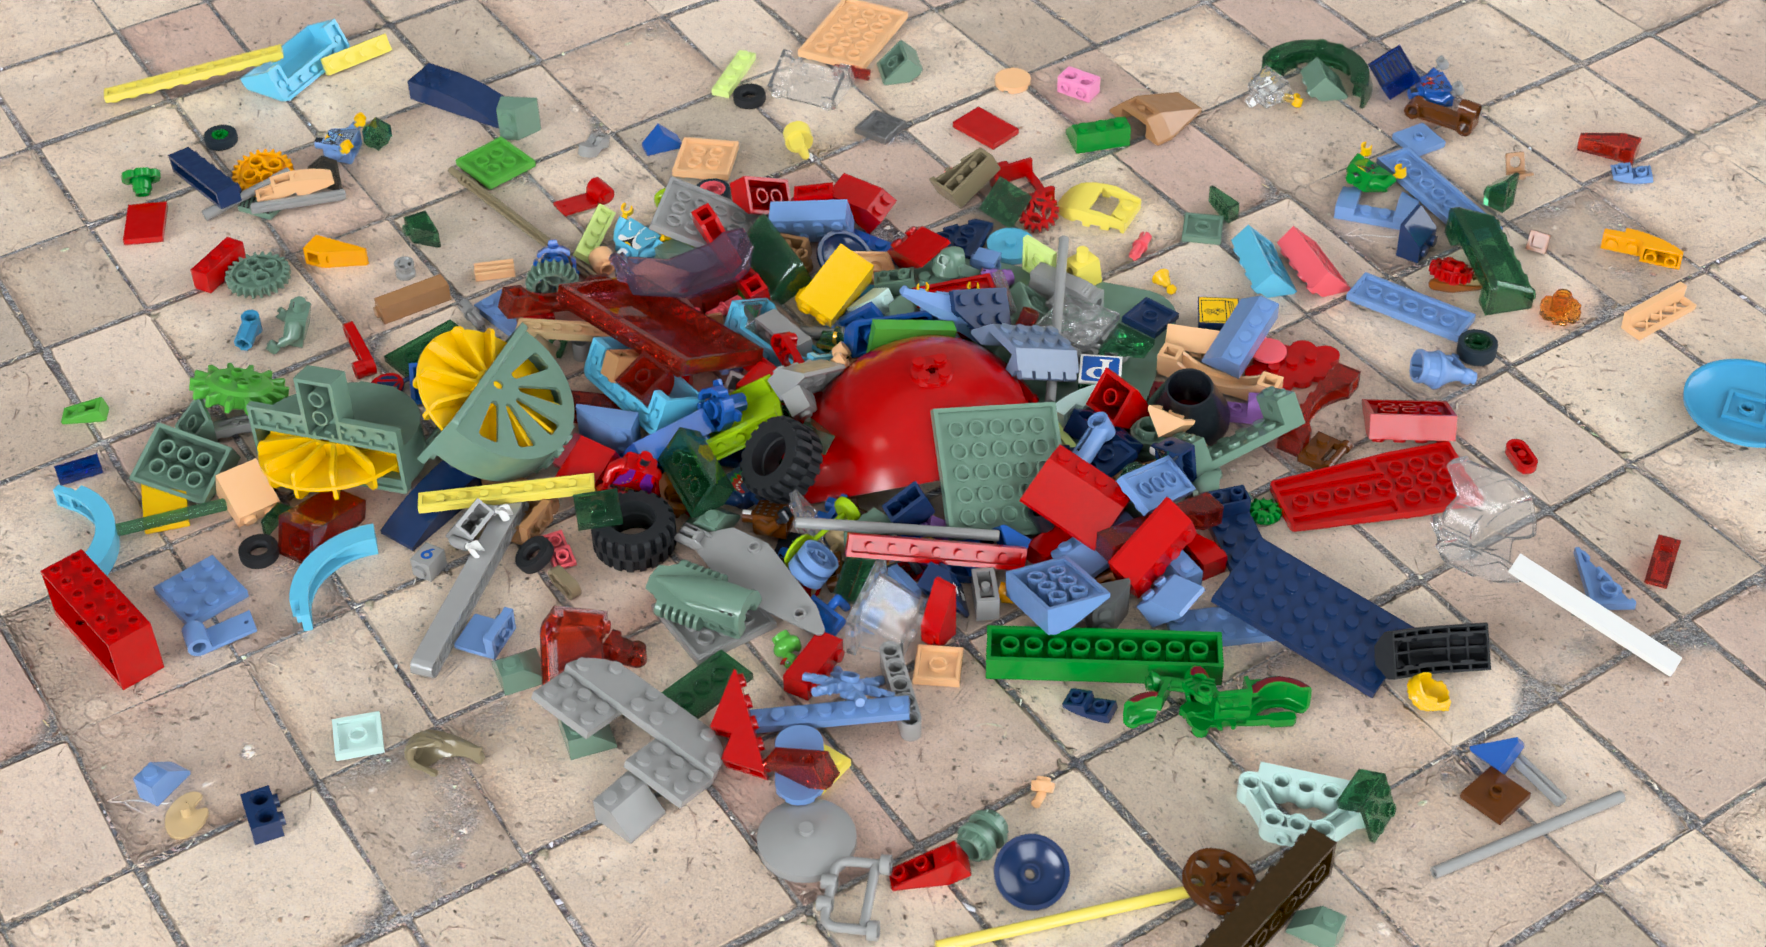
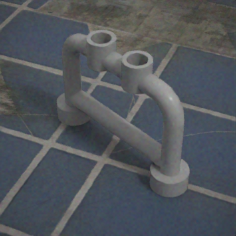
M881 854L880 859L842 857L831 865L829 874H822L820 885L821 889H825L824 896H817L816 910L821 911L820 921L823 927L828 931L836 933L866 935L867 941L878 942L880 921L870 919L879 873L881 875H891L893 868L892 855ZM847 866L870 868L859 924L834 922L830 918L834 908L835 890L838 888L839 872L843 867Z

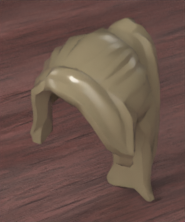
M425 730L413 734L404 749V757L408 761L409 766L432 777L438 775V770L429 766L443 757H466L478 764H482L485 759L482 746H476L461 737L437 730Z

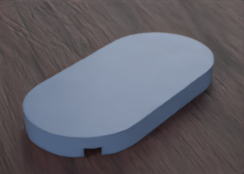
M793 725L782 730L775 740L776 793L791 805L801 806L810 804L815 801L816 797L821 796L825 786L823 737L813 727Z

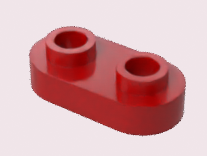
M1520 439L1509 440L1506 443L1505 454L1515 469L1522 474L1534 473L1537 469L1538 459L1527 443Z

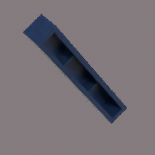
M186 147L168 155L173 172L220 209L242 201L240 185L231 180L229 176L223 174L213 164H210L204 157L202 158L197 151Z

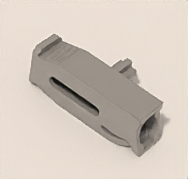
M1040 262L1030 272L1031 279L1028 287L1033 290L1035 289L1037 293L1047 299L1045 306L1052 312L1056 268ZM1066 272L1063 308L1095 318L1103 309L1104 290Z

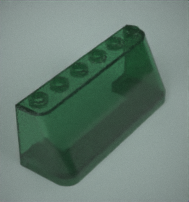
M1462 207L1450 208L1444 233L1451 246L1459 245L1460 243L1482 287L1478 302L1484 314L1492 315L1532 308L1533 300L1536 298L1535 289L1531 287L1527 274L1523 272L1521 262L1517 260L1513 247L1507 241V235L1502 231L1499 220L1493 215Z

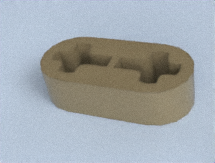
M557 565L548 570V576L553 585L569 600H573L582 594L578 582L562 566Z

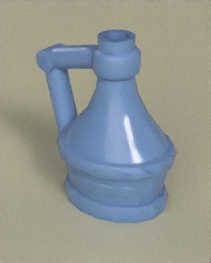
M1417 349L1411 357L1409 371L1412 381L1417 384L1423 383L1433 390L1454 381H1460L1461 384L1469 385L1475 384L1477 380V372L1466 368L1459 360V355L1455 353L1445 355L1440 350L1425 351Z

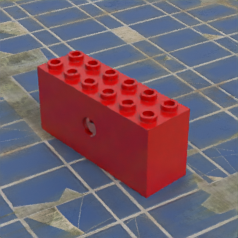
M82 549L40 571L55 615L123 691L164 668L151 623Z

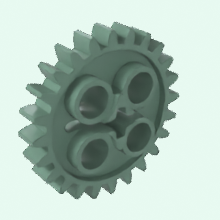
M264 251L260 255H257L256 252L253 253V256L246 254L244 259L239 257V262L233 261V266H228L229 271H225L228 289H231L232 293H237L238 297L243 294L244 298L252 295V299L256 295H259L260 298H263L264 294L271 296L272 291L278 293L277 288L284 289V284H288V279H291L288 261H285L284 257L279 258V254L272 256V252L265 255Z

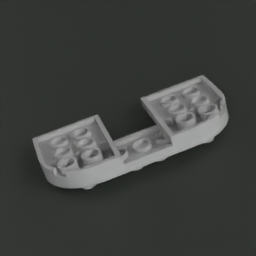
M578 658L566 664L564 672L533 691L531 699L585 739L622 714L655 738L653 741L626 759L624 768L680 809L707 789L718 775L723 761L721 760L723 747L715 731L631 670L624 667L620 662L599 658Z

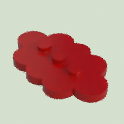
M1298 340L1290 346L1285 345L1287 355L1280 362L1267 364L1258 362L1253 358V363L1245 369L1244 376L1262 375L1263 371L1284 377L1282 388L1291 391L1294 387L1304 389L1310 387L1313 382L1320 383L1329 380L1332 368L1339 363L1340 353L1332 346L1316 347L1312 342Z

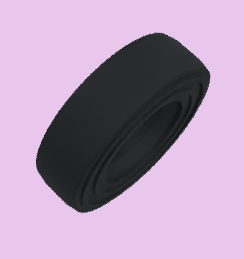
M752 83L743 84L734 90L733 100L739 108L756 109L765 103L766 92L760 85ZM754 95L755 97L745 98L744 96Z
M256 534L241 542L238 554L244 566L251 569H262L277 561L280 555V548L273 536ZM263 547L268 549L264 554L251 555V552L256 548Z
M544 536L532 537L523 543L517 551L515 557L516 565L524 573H536L550 562L554 554V547ZM540 549L539 553L533 559L529 560L531 555Z

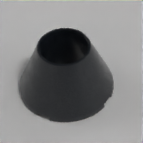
M1185 368L1174 372L1154 392L1147 403L1148 405L1163 406L1162 410L1166 412L1172 410L1176 414L1184 415V419L1195 420L1194 425L1185 433L1204 437L1208 446H1213L1217 443V440L1223 438L1230 425V408L1226 399L1210 377L1197 369ZM1193 400L1199 402V404L1185 405L1178 401Z

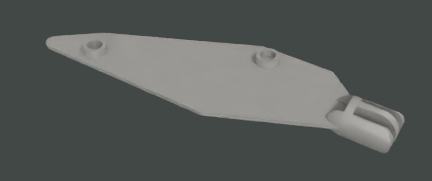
M688 522L674 536L676 542L697 551L710 569L720 572V574H726L728 582L749 590H757L762 598L758 606L759 609L816 636L824 634L825 628L817 605L767 542L734 527L717 530L716 532H707Z

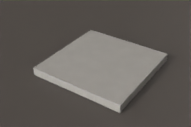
M654 603V604H651V607H652V611H653V612H654L655 603ZM759 608L756 611L748 610L745 614L746 619L744 623L746 629L740 639L732 638L706 627H703L700 631H695L693 628H687L686 625L682 626L679 623L658 617L698 666L777 628V622L768 612Z

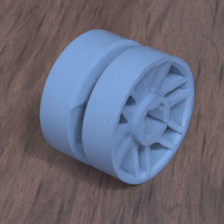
M807 540L789 561L788 566L792 575L801 584L811 589H820L838 568L839 563L834 553L828 547L818 541Z

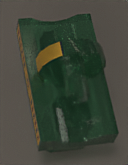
M836 326L834 331L823 330L820 339L816 343V347L826 354H830L834 346L840 341L844 342V333H842L841 327Z

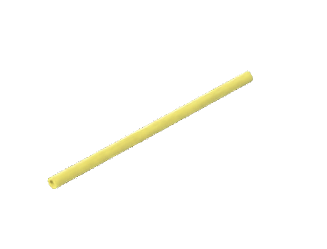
M1201 882L1195 883L1197 886H1203ZM1184 886L935 940V947H969L1187 899L1190 896L1187 894Z

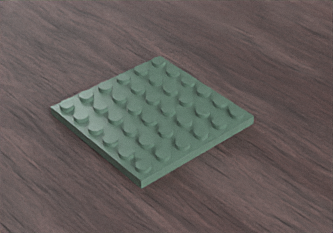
M1056 402L932 409L930 414L946 527L993 530L992 528L1007 525L1024 536L1040 535L1041 532H1038L1028 516L1029 507L1019 500L1048 458L1060 444L1062 445ZM948 538L949 541L970 540V539Z

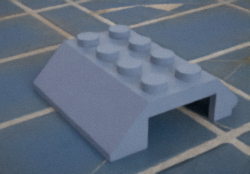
M1002 323L986 325L972 329L970 332L981 345L1004 346L1012 354L1005 369L1012 376L1017 374L1019 380L1077 381L1076 374L1079 373L1077 350L1053 326L1040 327L1037 325L1024 326L1022 324L1009 325Z

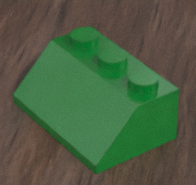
M1116 117L1071 125L1066 129L1065 133L1075 153L1080 154L1130 146L1131 126L1126 117Z

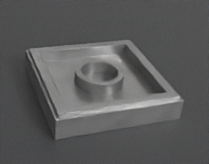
M874 110L855 127V133L886 145L906 127V121Z

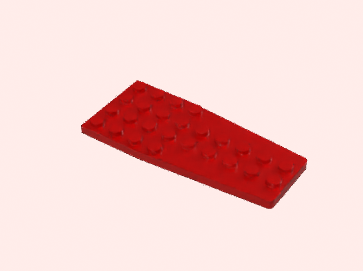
M1449 441L1385 452L1270 482V492L1275 502L1279 504L1282 515L1292 532L1409 519L1483 505L1484 500Z

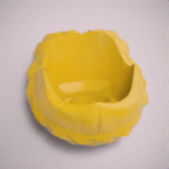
M1430 672L1419 673L1408 680V697L1418 709L1426 712L1449 711L1451 700L1449 699L1447 685L1443 681H1436L1431 678L1432 674Z

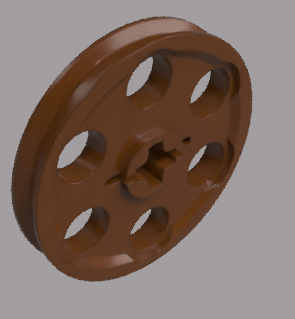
M1204 848L1194 852L1188 858L1182 870V883L1190 898L1203 909L1222 916L1227 912L1231 913L1235 909L1237 901L1234 900L1233 895L1246 897L1250 893L1253 884L1257 881L1254 872L1245 861L1237 855L1219 848ZM1219 860L1226 861L1230 867L1222 866ZM1196 861L1204 862L1207 868L1200 867ZM1237 878H1244L1248 885L1240 883ZM1191 879H1198L1203 886L1195 885ZM1209 896L1217 897L1221 904L1214 903Z

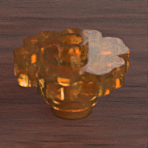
M1558 289L1553 296L1547 295L1541 300L1539 314L1544 320L1551 321L1553 325L1566 326L1567 323L1575 324L1580 320L1582 305L1577 299L1573 298L1569 290Z

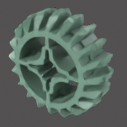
M545 259L544 263L538 261L537 266L532 265L525 279L526 291L530 299H535V302L538 303L537 294L542 293L544 300L548 299L550 306L562 303L566 305L567 300L573 301L580 288L579 275L576 273L575 268H571L569 263L564 264L563 260L556 262L553 259L552 262H549Z

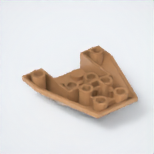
M1179 92L1139 95L1110 109V113L1116 117H1126L1127 119L1134 116L1146 125V138L1157 146L1172 140L1202 112L1201 107Z

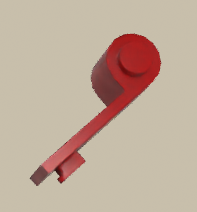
M594 177L588 182L586 193L553 202V206L564 216L595 208L599 203L602 205L610 203L614 198L615 192L601 178Z

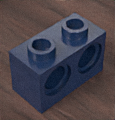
M269 785L240 794L255 845L285 836L282 826L287 825L283 811L277 812L276 808L281 807L277 793H271Z

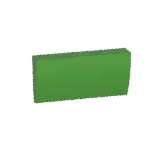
M872 319L866 353L890 342L914 336L943 335L955 337L957 330L953 321Z

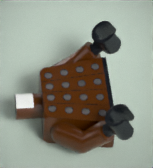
M760 500L755 510L743 509L742 522L753 523V533L757 535L787 539L796 520L795 501H791L788 504H776L769 500Z

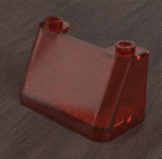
M553 606L540 627L542 685L564 672L566 664L578 658L604 659L603 639L611 630L608 611Z

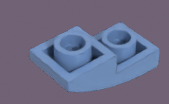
M1630 162L1611 165L1613 180L1632 184L1653 183L1650 165L1631 168Z

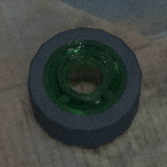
M1479 329L1467 330L1458 338L1457 355H1459L1461 361L1472 366L1488 365L1496 358L1498 341L1494 335L1487 331Z

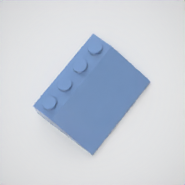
M1067 555L1005 572L1007 597L1048 635H1056L1061 631L1072 628L1110 598V592Z

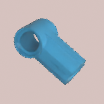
M247 310L241 314L242 323L234 340L235 346L241 350L248 351L249 348H252L256 337L262 332L260 316L256 310Z

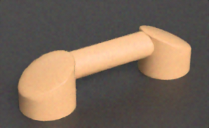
M840 341L832 348L833 358L830 360L844 364L847 368L850 366L847 357L851 355V352L846 344Z

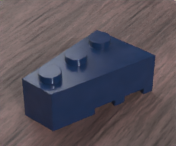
M1074 408L1063 431L1080 440L1089 427L1087 424L1089 417L1097 412ZM1114 426L1116 430L1114 437L1103 445L1113 444V441L1122 440L1136 450L1137 455H1139L1143 444L1122 427ZM1136 459L1133 460L1129 465L1133 466Z

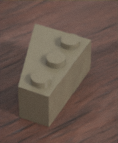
M981 147L960 159L961 163L953 168L949 166L944 169L945 173L936 178L933 176L929 179L937 193L960 209L1001 169L993 155Z

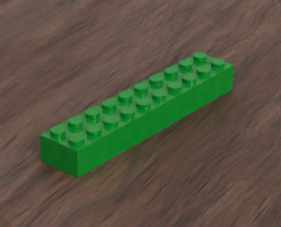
M987 625L986 679L1145 683V677H1148L1150 670L1158 673L1160 676L1184 678L1191 666L1200 665L1206 670L1210 678L1215 679L1216 686H1222L1224 670L1222 632L1070 628L1056 635H1048L1043 629L1035 626Z

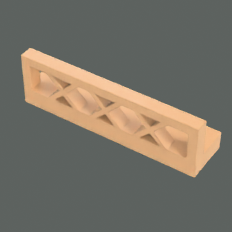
M1680 281L1626 311L1621 328L1640 341L1696 309V304L1684 297L1687 285ZM1681 303L1686 307H1676V305ZM1662 312H1672L1673 314L1663 315ZM1648 320H1659V322L1651 323ZM1635 327L1645 328V330L1639 332L1635 329Z

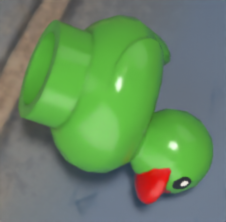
M784 630L772 638V642L774 643L773 651L775 656L783 657L780 665H784L788 669L797 658L793 652L801 651L802 647L797 636L790 635L787 630Z

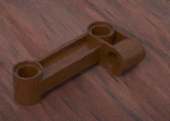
M1417 95L1405 106L1404 113L1410 119L1419 118L1454 130L1459 135L1465 137L1470 135L1478 125L1482 104L1462 99L1458 110L1455 111L1428 102L1422 96Z

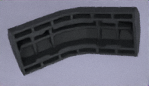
M1487 622L1387 631L1383 633L1374 646L1375 665L1387 679L1408 678L1424 672L1437 674L1491 670Z

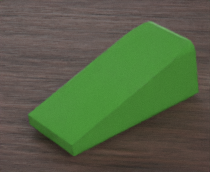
M102 397L66 407L63 411L61 423L76 424L106 421L109 406Z

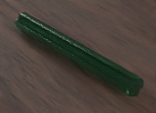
M224 498L117 523L116 531L118 536H124L227 510L226 501Z

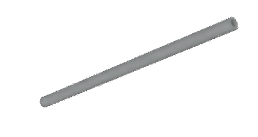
M1065 235L1059 237L1051 325L1059 330L1060 335L1069 238ZM1047 380L1045 402H1056L1057 381Z

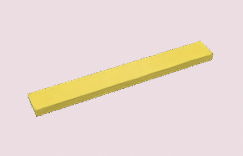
M594 473L421 492L418 493V511L421 514L469 508L477 498L485 504L500 505L595 494Z

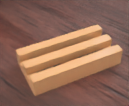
M513 259L474 263L476 282L515 277Z

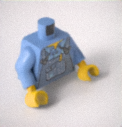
M359 112L354 116L356 122H352L347 128L330 129L325 138L315 139V148L323 149L324 158L336 163L352 164L362 145L360 127L365 125L367 117L362 112Z

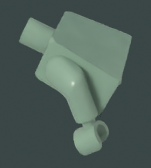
M297 296L291 299L288 310L283 307H279L277 310L279 314L276 315V318L285 322L283 337L278 339V343L273 339L267 343L265 349L272 354H277L281 347L284 348L288 345L303 348L310 324L311 303L307 302L304 297Z

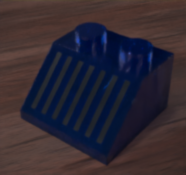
M1400 44L1368 64L1389 100L1422 81Z

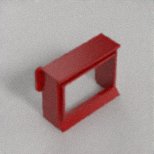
M1031 157L1009 164L1007 161L998 162L1001 169L989 180L990 186L1012 216H1015L1020 211L1018 204L1023 205L1021 199H1028V195L1014 198L1004 183L1026 177L1035 191L1038 192V195L1045 191L1046 197L1051 194L1052 201L1055 200V187L1043 186L1033 172Z

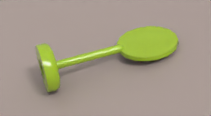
M841 496L835 501L834 507L838 516L834 519L855 521L860 519L861 515L858 508L849 499ZM821 530L814 537L810 534L798 537L786 552L784 557L786 567L789 569V561L807 540L818 541L829 530Z

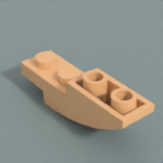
M300 169L269 177L271 184L255 190L257 202L289 197L293 193H297L298 196L312 194L335 183L331 170Z

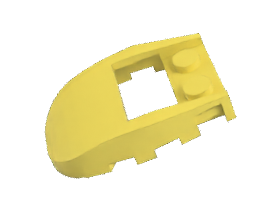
M1085 182L1075 185L1065 192L1059 200L1057 207H1059L1058 213L1065 219L1082 221V225L1090 227L1091 224L1100 226L1101 230L1109 231L1110 228H1115L1124 234L1141 209V199L1117 186ZM1101 193L1103 197L1110 198L1112 196L1119 199L1120 203L1111 216L1091 210V207Z

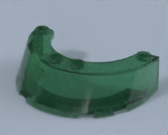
M1325 39L1295 40L1277 45L1262 56L1260 76L1265 75V72L1284 76L1288 71L1297 68L1298 64L1307 62L1308 65L1318 57L1327 66L1351 76L1350 81L1354 84L1352 95L1361 97V109L1365 107L1372 95L1373 82L1368 65L1361 56L1343 44L1328 42Z

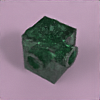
M375 116L362 130L364 143L368 147L379 151L389 143L392 137L391 125Z

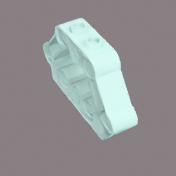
M1260 762L1258 772H1243L1238 779L1237 799L1246 806L1259 827L1260 837L1267 842L1281 846L1293 847L1297 837L1301 833L1305 834L1310 827L1338 842L1356 829L1365 828L1369 823L1372 809L1370 799L1364 795L1357 794L1359 782L1266 762ZM1274 802L1278 804L1291 802L1301 809L1319 808L1321 812L1329 815L1316 821L1308 820L1302 814L1285 815L1277 809Z

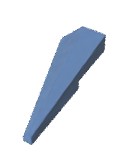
M904 285L900 288L899 292L903 297L940 320L953 321L957 331L980 345L970 334L971 330L967 327V323L952 313L949 293L936 291L935 293L927 292L923 288H919V290L909 289Z

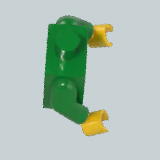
M1366 142L1361 143L1360 153L1354 156L1346 169L1347 183L1354 185L1363 192H1387L1388 188L1397 181V178L1403 179L1407 175L1406 167L1402 169L1401 163L1395 165V173L1391 174L1368 158H1364L1372 154V145L1366 148Z

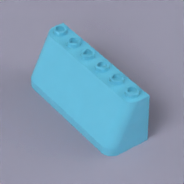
M335 19L310 24L282 45L283 59L254 67L240 80L249 91L282 102L290 101L325 73L321 58L350 46Z
M633 335L593 337L584 365L586 378L622 410L638 412L640 426L649 434L698 410L697 404L705 401V399L699 400V392L665 363L631 381H621L619 384L609 382L608 378L600 373L606 350L648 348Z

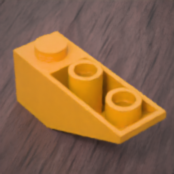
M315 235L303 247L306 264L332 268L369 264L366 248Z

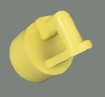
M803 121L789 123L783 130L786 147L789 151L799 153L802 159L807 160L810 156L808 149L813 144L810 127Z

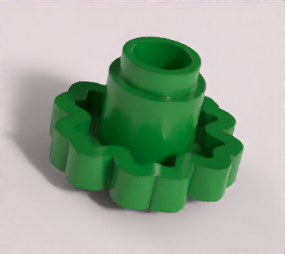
M148 167L126 170L121 175L122 183L132 185L136 197L150 196L153 190L152 184L159 182L161 178L160 170Z

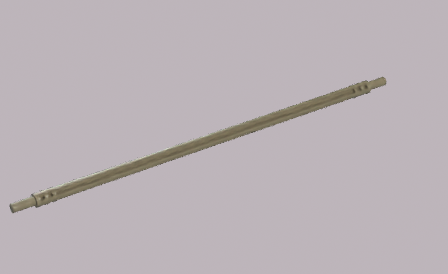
M453 166L448 169V172L457 179L458 183L478 196L543 247L548 246V240L551 239L476 183L467 174L461 173ZM567 256L570 262V266H572L570 256ZM576 258V267L582 277L637 319L666 327L665 324Z

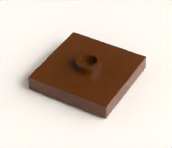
M1492 766L1484 771L1460 794L1462 800L1498 825L1506 821L1531 796L1528 790Z

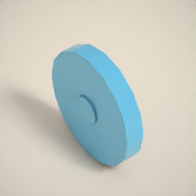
M1003 228L993 232L988 237L986 247L989 250L1001 252V263L1018 265L1022 263L1023 237L1026 235L1031 236V234L1022 229Z

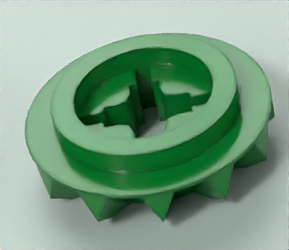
M1263 497L1259 500L1255 498L1250 505V514L1257 524L1271 525L1278 522L1282 516L1279 504L1274 503L1273 499L1265 500Z

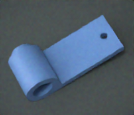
M250 610L207 629L202 622L191 621L185 624L181 630L187 650L193 656L207 654L258 631Z

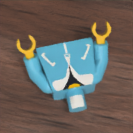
M623 203L621 205L623 214L619 216L614 228L613 241L615 242L616 259L619 262H624L628 258L634 263H639L645 258H654L656 255L654 247L672 238L665 235L661 236L649 230L648 227L633 218L628 220L627 217L634 213V209L631 205L629 211H624L627 204Z

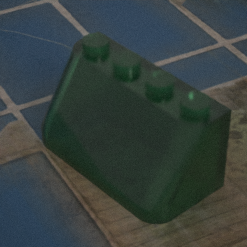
M765 213L757 217L737 244V250L744 259L746 258L748 265L764 281L769 289L772 301L777 300L780 305H783L796 296L799 289L807 286L812 279L801 260Z

